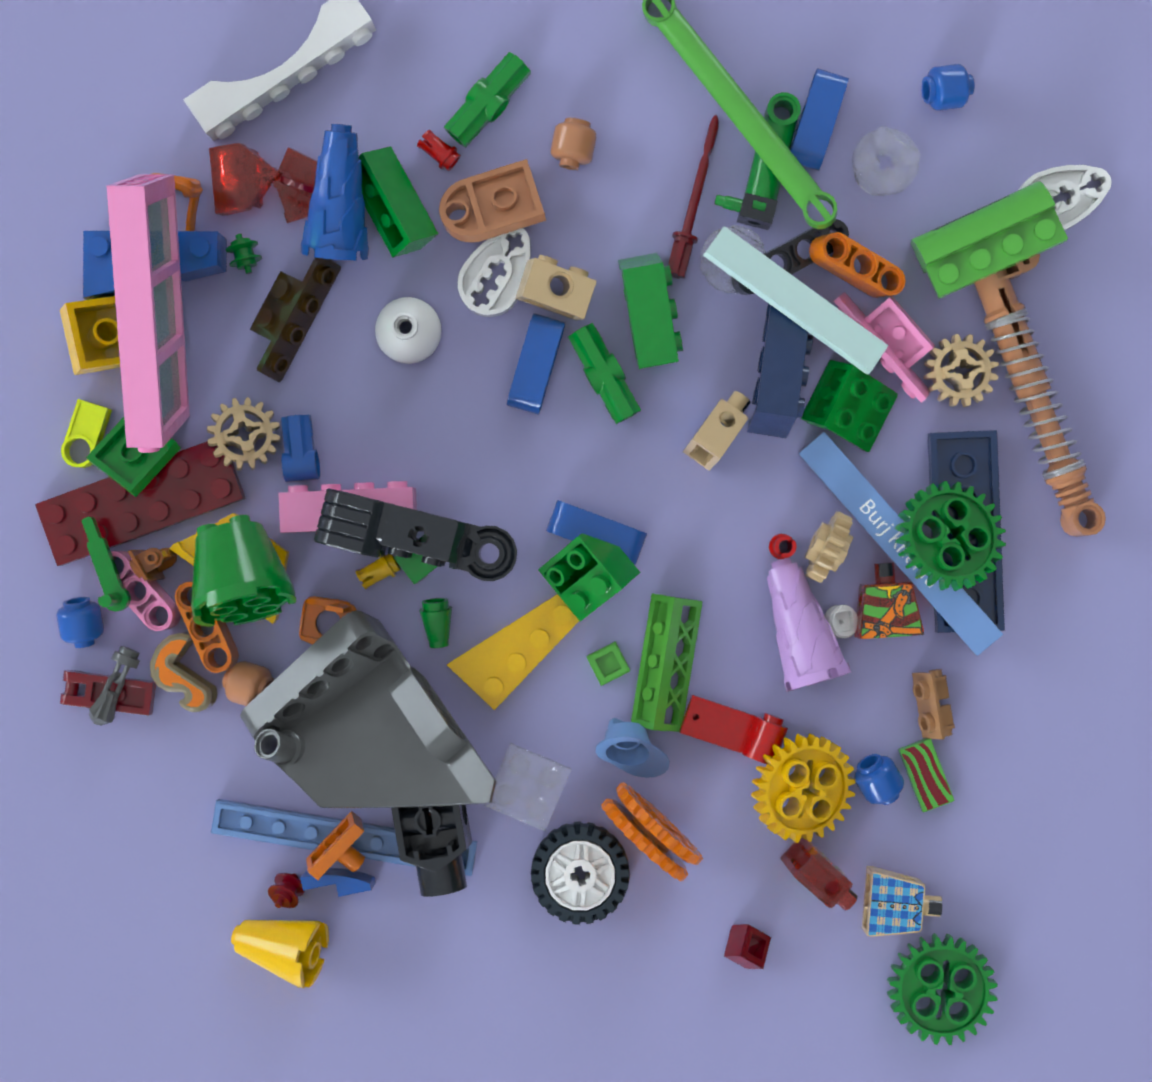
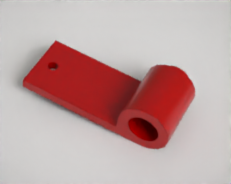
M691 695L679 733L742 753L748 758L767 764L763 755H769L770 757L775 755L772 746L775 744L780 748L782 747L788 728L782 725L784 719L772 714L765 713L764 717L761 718Z

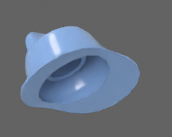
M612 718L609 721L604 740L596 745L595 753L599 758L634 776L644 778L657 777L669 769L670 761L668 756L651 744L648 732L639 723L624 722L617 718Z

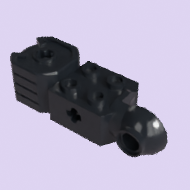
M330 488L326 490L325 502L321 509V516L317 525L318 529L314 537V541L317 543L376 558L384 557L386 547H389L388 554L403 558H412L413 553L422 555L421 562L441 567L445 566L446 562H449V568L467 571L481 581H496L504 578L512 571L517 561V547L514 539L506 530L497 526L485 525L480 527ZM419 531H424V534L428 535L426 542H421V539L416 538ZM488 543L494 544L499 550V557L494 563H487L481 557V549Z

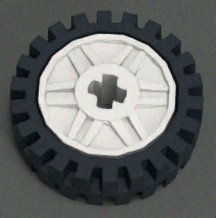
M581 821L574 822L573 824L566 823L561 825L560 828L552 830L541 841L533 857L531 882L535 896L538 897V902L547 909L550 915L559 917V920L565 923L566 921H571L572 924L580 925V922H586L587 925L594 923V920L597 919L601 921L607 917V914L613 913L617 909L618 904L623 901L628 889L630 871L628 858L623 846L607 829L602 826L598 827L594 823H581ZM582 866L583 871H589L585 873L584 879H579L577 874L572 875V873H575L576 867Z

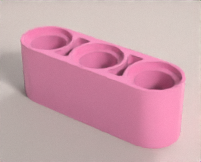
M111 551L114 560L119 557L124 563V569L119 575L124 588L130 593L131 601L129 607L151 630L162 631L175 627L180 621L181 614L174 600L156 580L144 581L143 578H138L129 564L132 558L128 552ZM138 582L143 583L146 587V595L143 599L137 598L134 593L135 585ZM159 607L165 608L168 612V620L165 624H161L156 618V611Z

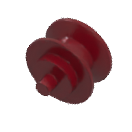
M295 873L277 874L274 879L275 884L271 885L268 889L269 897L277 908L296 907L299 903L298 897L302 896L305 890L303 891L301 880Z

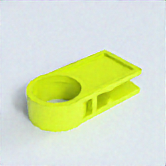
M77 399L64 442L61 446L62 458L68 465L79 468H86L92 465L88 460L80 464L75 463L70 456V447L76 440L84 439L89 444L91 453L104 438L112 409Z

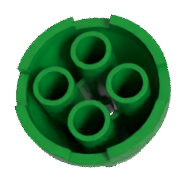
M249 515L234 516L229 519L230 523L220 525L205 524L197 528L198 535L195 538L191 610L193 620L198 625L212 627L215 625V621L221 620V622H233L234 625L251 623L282 613L281 606L287 602L288 604L296 603L294 585L263 525L251 521Z

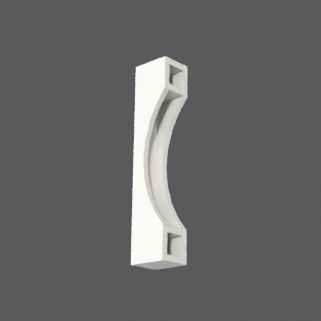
M329 0L321 5L317 21L307 40L281 66L264 75L248 80L233 82L210 81L183 100L205 133L213 141L218 138L224 139L230 136L235 131V126L244 120L250 121L258 117L263 111L262 108L270 102H278L287 97L290 89L295 85L312 80L317 75V70L326 64L332 65L340 61L344 57L345 51L354 45L361 46L368 42L372 37V33L376 31L373 21L359 0Z

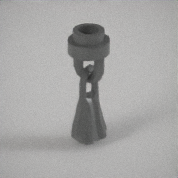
M120 646L119 651H114L111 658L117 662L114 671L108 678L100 696L89 709V717L94 724L102 726L113 722L115 719L117 701L125 684V677L130 667L137 669L140 662L138 659L139 652L125 646ZM121 665H125L122 673H119ZM113 682L118 684L115 692L109 690Z

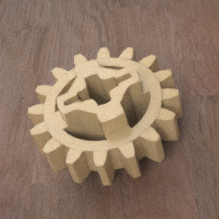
M955 334L951 337V344L947 339H943L939 342L941 350L933 348L929 351L934 360L924 362V366L931 368V372L924 375V379L933 381L934 384L928 390L929 392L935 390L940 392L937 398L939 402L948 397L950 398L949 406L954 407L961 400L963 407L971 405V397L978 403L984 400L981 391L987 394L993 391L988 382L998 380L999 376L991 373V369L999 366V363L990 362L989 357L993 355L994 350L991 349L985 352L982 349L985 344L983 339L974 344L973 335L969 334L961 341L959 334ZM950 351L949 362L945 367L940 368L944 356ZM968 351L973 353L979 361H976L974 358L969 356ZM958 366L966 369L973 368V370L963 376L960 373L956 374V372L949 373V371L954 370ZM978 374H982L980 382L972 390V387H974L973 380ZM946 380L953 385L954 391L948 388L943 381Z
M248 397L244 405H239L238 400L233 398V407L228 408L222 403L220 405L222 414L212 413L211 419L216 425L207 426V432L214 434L215 437L207 441L209 446H218L213 454L215 458L224 455V465L226 467L234 461L239 471L242 470L244 463H248L251 470H254L255 461L260 460L263 464L268 463L266 453L275 455L276 449L271 443L280 442V436L273 434V431L279 429L280 425L279 422L270 423L274 412L271 410L263 413V402L260 401L253 407ZM245 413L254 415L261 421L253 422L246 418ZM233 416V423L230 428L221 432L224 423ZM245 427L247 432H253L249 434V440L242 441L241 436L235 437L239 434V428ZM267 436L264 445L255 452L254 446L257 440ZM225 446H235L242 450L243 455L235 454Z
M836 511L834 516L831 517L829 524L821 523L818 530L815 531L805 554V558L809 559L806 577L822 583L827 578L829 570L836 572L840 564L844 562L853 540V536L849 535V529L853 523L852 517Z

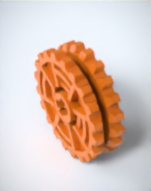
M621 782L617 786L616 792L623 804L607 798L601 804V808L616 827L640 851L644 852L650 860L658 864L666 873L668 872L673 878H677L680 882L688 876V871L682 860L698 865L703 860L702 854L653 804L648 802L632 787Z

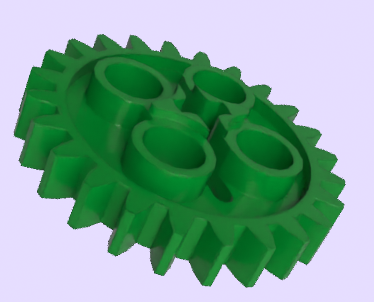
M947 481L939 484L938 488L934 483L926 487V492L922 489L914 494L915 499L911 498L905 503L909 510H903L898 514L905 522L896 525L895 529L904 533V535L896 539L895 543L904 544L906 548L899 553V556L910 557L911 560L905 567L907 569L914 566L918 568L915 575L916 579L927 575V586L929 587L939 581V587L942 591L949 588L950 584L954 591L962 589L963 584L967 589L976 585V581L980 583L986 580V573H991L997 569L992 562H997L1003 558L996 550L1006 546V543L997 539V536L1006 532V529L998 528L995 525L996 522L1002 519V516L991 515L990 512L994 509L995 504L985 506L983 504L986 496L984 493L975 498L973 496V486L962 492L961 482L952 485L951 489ZM948 506L953 507L957 511L958 520L953 519L949 515ZM932 511L936 513V517L932 515ZM922 525H926L932 530V539L924 535ZM950 532L954 536L951 540L947 537ZM969 533L977 538L978 547H974L970 543ZM943 552L948 553L952 557V566L944 562ZM965 555L969 557L968 561L965 560Z
M934 933L932 934L931 943L928 944L921 936L919 937V948L916 949L912 944L908 943L907 946L910 954L908 956L902 953L897 954L903 962L901 966L891 964L890 966L897 974V977L887 978L888 983L895 987V989L887 991L888 997L896 1000L890 1007L893 1012H900L897 1019L901 1025L908 1022L906 1029L910 1034L918 1030V1037L923 1042L929 1034L935 1045H938L941 1036L944 1037L948 1045H952L953 1035H957L962 1042H965L964 1032L969 1030L973 1035H977L974 1025L976 1023L984 1026L987 1025L982 1017L983 1013H994L988 1002L997 1001L998 998L989 990L998 987V984L994 979L988 977L992 976L995 972L990 966H984L988 959L983 954L977 955L978 949L972 944L966 948V941L961 937L954 944L953 937L950 934H946L944 941L941 942ZM945 960H948L949 963L946 965L945 972H944V970H943V962H944ZM925 965H935V970L931 975L921 976V970ZM968 969L967 977L964 980L954 981L955 973L958 970ZM944 983L948 986V989H942ZM937 989H942L940 995L936 992ZM920 998H930V1003L926 1008H916L917 1001ZM956 1002L963 1003L962 1010L959 1013H949L952 1004ZM940 1007L942 1010L941 1016L939 1018H936V1015L938 1014Z

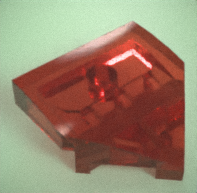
M234 143L209 148L215 214L225 216L249 211L253 206L261 208L266 192L273 181L278 182L283 173L267 163L258 155L256 150L248 148L244 144Z
M290 147L287 148L277 171L276 181L272 182L274 188H277L287 223L308 217L312 193L284 184L280 181L281 176L283 175L314 186L317 160Z

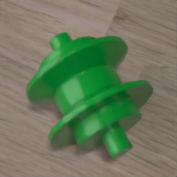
M242 234L235 235L236 240L232 241L231 245L225 249L227 253H233L235 258L229 265L230 267H237L238 270L245 269V273L250 274L252 273L251 268L255 267L257 262L262 259L261 255H256L253 251V248L258 245V241L243 238Z

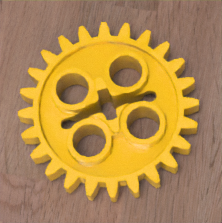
M809 733L807 739L800 734H796L795 743L787 737L784 738V748L782 749L774 744L772 747L775 755L773 757L763 755L764 760L767 762L766 767L756 766V770L762 774L761 778L752 780V783L759 787V790L751 793V796L759 801L753 806L754 810L761 814L758 819L765 825H768L767 829L774 834L777 833L784 840L790 838L799 843L802 837L806 841L811 842L813 833L823 838V828L828 827L834 831L833 820L836 818L844 821L845 819L840 813L841 810L851 809V806L845 801L846 798L855 796V793L849 790L848 786L856 782L854 778L848 775L854 770L853 766L846 763L849 756L840 751V746L833 742L831 743L830 740L823 736L819 738L812 733ZM795 765L794 772L789 775L790 769ZM825 768L824 774L819 778L820 772ZM789 798L788 804L782 808L784 801ZM819 801L818 806L813 810L814 804Z

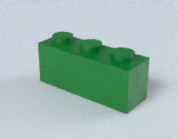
M392 147L361 153L359 159L361 160L362 195L365 208L392 258L421 250L439 233Z

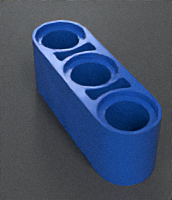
M819 68L816 69L790 151L802 166L820 170L849 78Z
M533 313L508 395L507 406L539 415L566 322Z
M559 500L556 502L546 529L549 533L571 541L583 533L617 545L635 565L647 533Z

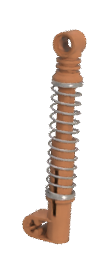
M1040 254L974 284L986 313L984 318L986 329H992L994 334L990 341L997 342L999 349L995 353L1002 355L1004 361L1000 365L1006 366L1008 373L1005 375V378H1010L1013 384L1009 390H1015L1017 398L1014 402H1025L1027 405L1018 414H1030L1032 418L1026 421L1023 426H1035L1036 431L1031 433L1028 439H1040L1041 443L1036 445L1033 451L1045 452V455L1039 458L1037 463H1049V467L1043 471L1042 476H1044L1043 479H1045L1046 484L1052 486L1053 490H1058L1055 493V497H1060L1061 500L1058 501V505L1064 506V508L1060 509L1061 527L1067 534L1075 537L1095 535L1105 526V512L1101 506L1095 503L1094 498H1088L1092 493L1090 490H1085L1089 486L1088 483L1082 482V480L1086 479L1084 475L1087 470L1086 463H1084L1083 459H1075L1081 456L1082 453L1070 454L1068 447L1076 444L1077 441H1065L1064 435L1071 432L1072 428L1061 429L1059 423L1066 420L1068 416L1056 417L1054 411L1061 408L1063 404H1051L1050 398L1056 396L1058 391H1046L1051 389L1050 384L1054 379L1047 378L1045 372L1049 367L1042 365L1041 359L1044 355L1038 354L1036 347L1039 345V342H1034L1031 336L1035 330L1028 328L1027 322L1030 318L1024 317L1028 314L1026 312L1027 309H1025L1024 304L1018 302L1010 281L1033 269L1039 262ZM1081 511L1087 517L1085 527H1082L1079 523L1078 518Z

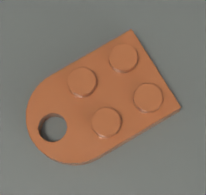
M527 159L454 183L443 194L439 205L440 217L446 231L455 239L463 242L484 241L546 221ZM455 210L466 211L465 215L459 220H451L449 218L450 214Z

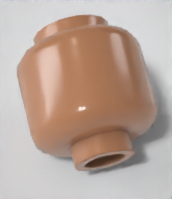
M569 117L565 118L564 122L555 126L551 144V155L560 161V167L568 170H579V165H586L592 161L597 137L596 132L590 128V122Z
M240 661L226 671L222 685L225 688V694L229 701L247 706L274 681V678H272L268 668Z

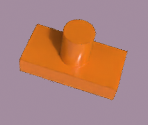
M353 811L306 858L308 873L315 879L319 880L336 861L340 862L351 872L357 871L363 864L365 856L356 850L352 844L362 835L364 828L361 818Z

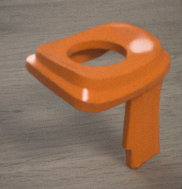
M174 175L175 189L181 191L185 198H189L185 231H195L197 208L203 191L201 183L197 179Z
M316 596L308 597L302 607L299 628L300 639L313 645L323 635L316 627V620L321 612H335L341 619L347 613L356 611V607L344 600Z

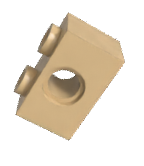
M539 255L538 259L532 258L527 260L515 299L576 321L585 319L597 282L594 279L588 278L589 272L570 266L569 270L557 266L558 261L544 255ZM554 277L563 283V292L559 296L554 294L550 288L551 280Z

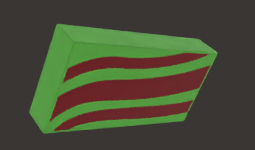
M925 738L898 749L923 813L955 801L931 739Z

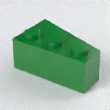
M657 253L618 260L619 269L622 272L625 301L627 302L629 324L639 369L679 362L677 352L683 351L680 331L674 332L672 319H677L678 313L675 299H669L667 286L673 285L670 266H664Z

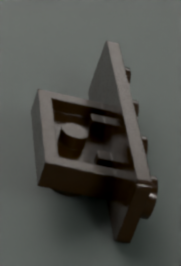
M314 258L303 281L280 271L250 328L251 331L271 341L257 366L258 372L277 382L283 380L341 270L339 264L331 259Z

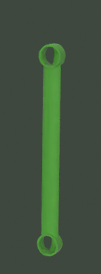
M643 0L642 10L647 22L659 28L803 210L806 223L815 229H825L831 226L837 217V203L834 197L820 189L676 7L675 0H667L671 4L670 11L667 10L661 0ZM652 2L659 9L663 17L656 18L649 15L648 8ZM819 200L827 201L833 209L832 215L829 214ZM811 203L817 208L825 221H814L808 216V207Z

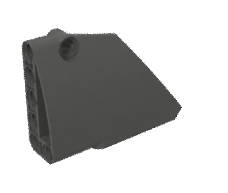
M352 611L343 616L256 696L240 714L242 721L255 740L254 749L256 754L262 759L274 762L321 808L427 807L487 804L492 802L497 781L429 682L418 670L410 666L382 623L362 611Z

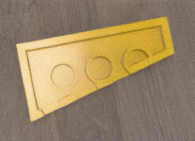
M556 594L446 665L495 710L579 620L560 596Z

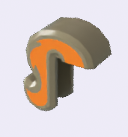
M189 632L169 635L156 647L150 661L152 679L158 687L167 692H183L185 697L179 701V704L187 711L200 712L213 706L217 700L216 686L180 662L193 643Z

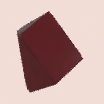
M749 924L733 925L730 930L724 957L746 969H764L771 937Z

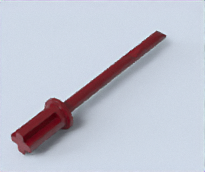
M717 115L713 116L709 124L704 144V154L699 163L682 232L675 231L672 234L675 240L668 265L670 266L673 278H685L693 244L698 242V238L692 235L691 232L709 167V156L714 148L719 128Z

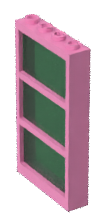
M139 174L106 186L127 448H138V452L141 453L159 451L190 417L174 174Z

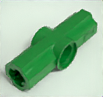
M509 52L486 79L483 77L473 85L465 98L466 102L444 126L445 131L457 143L466 148L488 122H494L504 112L509 104V98L528 78L531 70L517 55Z
M594 324L586 325L569 335L568 339L584 366L583 371L595 393L601 396L606 409L616 425L640 412L641 409L625 382L626 377L613 353H609Z

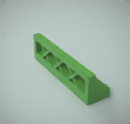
M652 593L631 722L639 723L644 728L651 730L679 732L684 719L703 601ZM683 605L690 606L688 620L684 624L681 621ZM682 639L684 643L683 652L678 657L675 653L676 645ZM677 673L678 684L672 690L670 686L671 677ZM671 705L673 708L671 723H664L666 710Z

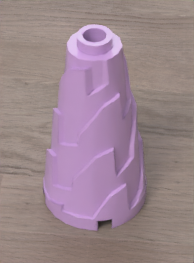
M790 558L771 563L772 569L768 571L767 581L772 598L773 616L777 631L776 638L784 672L783 683L786 692L852 673L849 663L844 659L831 626L825 619L817 599L811 592L802 566L798 567L797 562L792 563Z

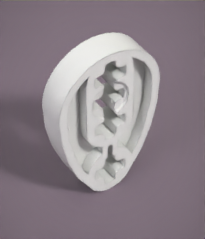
M1065 165L1053 167L1032 175L1018 190L1041 181L1052 198L1060 194V189L1062 193L1068 192L1071 198L1066 203L1064 201L1057 202L1054 207L1064 230L1088 216L1102 202L1111 188L1112 181L1108 172L1102 168L1087 165ZM1091 178L1093 181L1099 180L1101 182L1097 191L1095 188L1080 190L1091 181Z
M521 228L487 239L470 255L462 266L457 282L458 291L464 304L475 314L484 317L500 316L512 309L517 303L518 299H515L527 260L531 259L530 237L526 230ZM521 235V243L524 246L522 248L515 247L509 253L510 243L507 239ZM500 263H504L503 268L506 275L504 277L498 275L495 279L498 289L496 291L491 289L488 291L486 297L489 303L487 305L481 303L479 307L475 306L476 301L472 296L475 292L481 294L484 290V285L481 281L483 279L490 280L493 276V272L490 269L491 265L498 266Z

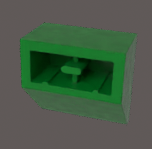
M583 533L538 569L579 621L586 618L641 573L619 546Z

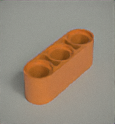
M836 232L819 236L810 244L809 254L815 264L871 297L881 298L897 295L905 286V275L898 266L842 233ZM828 242L832 244L833 247L832 257H830L826 251V245ZM855 259L860 262L861 268L859 273L854 268ZM882 275L887 279L886 289L881 284Z
M193 581L181 584L175 591V602L203 665L207 670L214 673L231 669L238 662L239 653L226 622H221V620L215 621L213 632L210 635L204 634L201 630V625L196 624L193 620L191 603L187 598ZM217 648L223 649L227 654L225 665H219L214 659V652Z

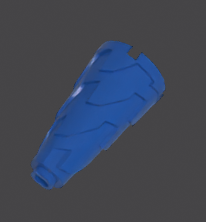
M331 124V130H325L321 156H318L314 190L309 203L308 219L305 220L301 241V254L308 256L309 248L311 247L314 250L315 258L357 261V252L360 251L361 259H368L369 246L367 227H365V203L362 195L361 160L359 159L358 135L352 132V125Z

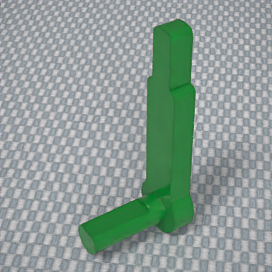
M86 517L82 519V524L89 541L87 548L104 592V596L98 597V603L110 611H123L130 605V593L122 584L106 538H102L96 519L94 517Z

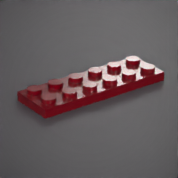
M208 441L177 452L137 497L108 477L35 504L57 566H63L90 556L87 548L89 541L82 524V519L86 517H94L96 519L102 538H106L109 548H113L246 499L233 461L226 467L224 465L225 456L222 455L215 458L213 454L218 446H209Z

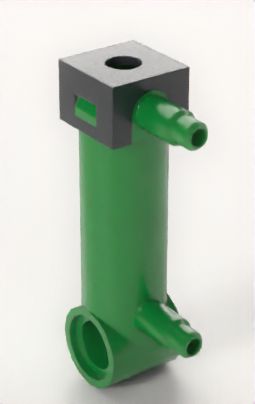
M781 92L775 94L770 99L764 113V118L790 150L801 106L799 100L794 95L788 92ZM778 107L787 109L790 113V118L786 120L777 118L774 114V109ZM755 151L743 199L716 195L714 204L724 209L739 212L737 223L769 230L773 222L781 183Z

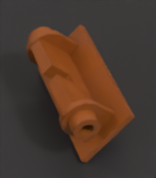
M169 548L128 551L132 558L129 561L131 569L138 578H143L144 581L165 579L163 571L173 566L177 561V554Z

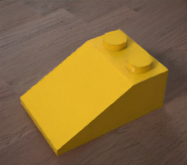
M115 296L65 303L59 311L74 375L119 368L120 356Z

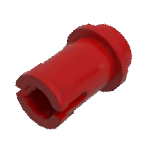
M430 129L422 135L424 140L420 139L417 147L439 163L438 167L440 169L445 168L450 171L456 165L461 155L457 153L455 146L447 145Z
M777 534L769 542V551L776 559L789 558L796 552V542L787 534ZM782 541H785L788 545L784 553H781L779 549V544Z

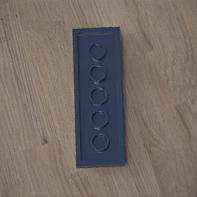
M997 430L928 433L929 485L934 483L938 488L939 484L947 481L951 489L952 485L961 482L962 492L973 486V496L976 498L984 493L986 496L983 504L987 506L994 503L995 507L990 513L992 516L1000 515ZM948 506L949 515L953 519L958 520L957 511L953 507ZM932 511V515L936 517V513ZM1001 520L995 523L996 527L1001 528ZM951 532L947 535L950 540L954 537ZM969 533L970 543L974 547H978L977 538ZM1002 548L997 549L996 551L1002 555ZM943 552L944 562L952 566V557L948 553ZM965 555V560L968 561L969 557ZM1001 559L997 562H992L997 569L991 573H986V580L980 583L976 581V585L968 589L963 584V589L997 628L1003 631L1005 630ZM934 608L935 632H955Z

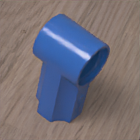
M311 415L281 417L285 452L282 453L281 463L285 482L319 479L320 460L317 450L314 449Z

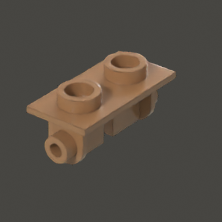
M942 669L929 670V673L914 672L912 673L913 693L917 701L918 724L922 731V737L943 740L946 736L953 735L952 729L955 728L951 704L940 706L939 700L949 698L946 675L942 674Z

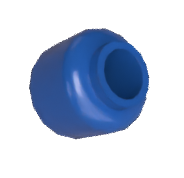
M961 64L933 67L928 72V75L923 78L921 85L924 102L936 111L964 107L968 102L969 95H972L975 89L973 76L968 74L966 68Z
M89 597L68 599L63 602V607L57 611L56 618L60 638L66 643L74 644L75 648H85L94 645L95 639L104 633L100 605L90 601Z
M871 754L863 758L857 765L854 779L868 802L871 804L889 805L899 798V793L904 786V779L891 758L880 756L879 754Z

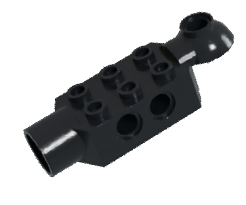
M466 805L391 808L400 861L416 866L421 896H441L465 889L467 882L462 853L472 843Z

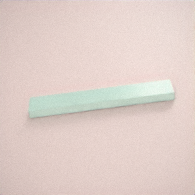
M725 226L703 255L867 375L873 370L889 346Z

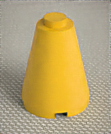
M244 920L234 928L231 943L234 945L235 952L294 986L305 989V987L309 988L314 984L323 967L325 959L319 958L321 947L328 948L329 929L327 924L320 921Z

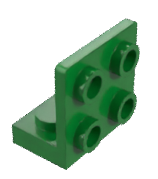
M829 360L800 419L810 425L830 430L862 451L870 452L898 394L852 364Z

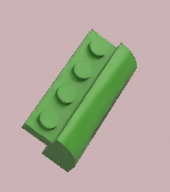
M1037 181L911 239L910 244L923 273L928 274L938 299L1060 245L1066 242L1068 237L1054 209L1056 204L1045 185L1041 181Z

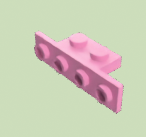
M845 292L833 302L838 306L839 310L889 345L879 360L889 373L895 372L903 381L901 383L903 390L911 398L917 397L921 403L927 399L931 392H929L928 387L910 367L932 350L935 345L895 298L890 296L867 317Z

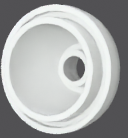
M413 297L398 298L388 303L378 315L375 325V336L379 347L389 358L400 363L412 364L425 360L436 350L441 339L442 329L437 313L428 303ZM406 321L410 322L412 330L407 334L401 333L400 325Z

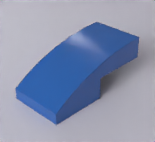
M329 868L319 880L310 875L308 871L300 877L303 891L336 884L338 897L370 891L376 884L375 877L359 871L351 872L348 869Z

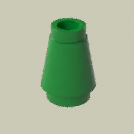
M447 598L423 600L422 608L419 612L427 640L429 641V647L443 648L449 646L452 606H449Z

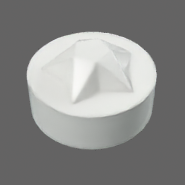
M835 605L826 611L825 619L831 626L836 638H849L856 632L858 617L853 608L847 605Z

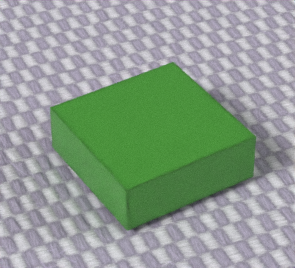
M616 641L586 656L601 686L630 672V668Z

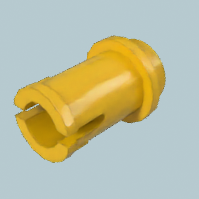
M387 554L355 572L359 581L363 582L362 586L366 590L390 575L395 577V573L400 570V567L394 556Z

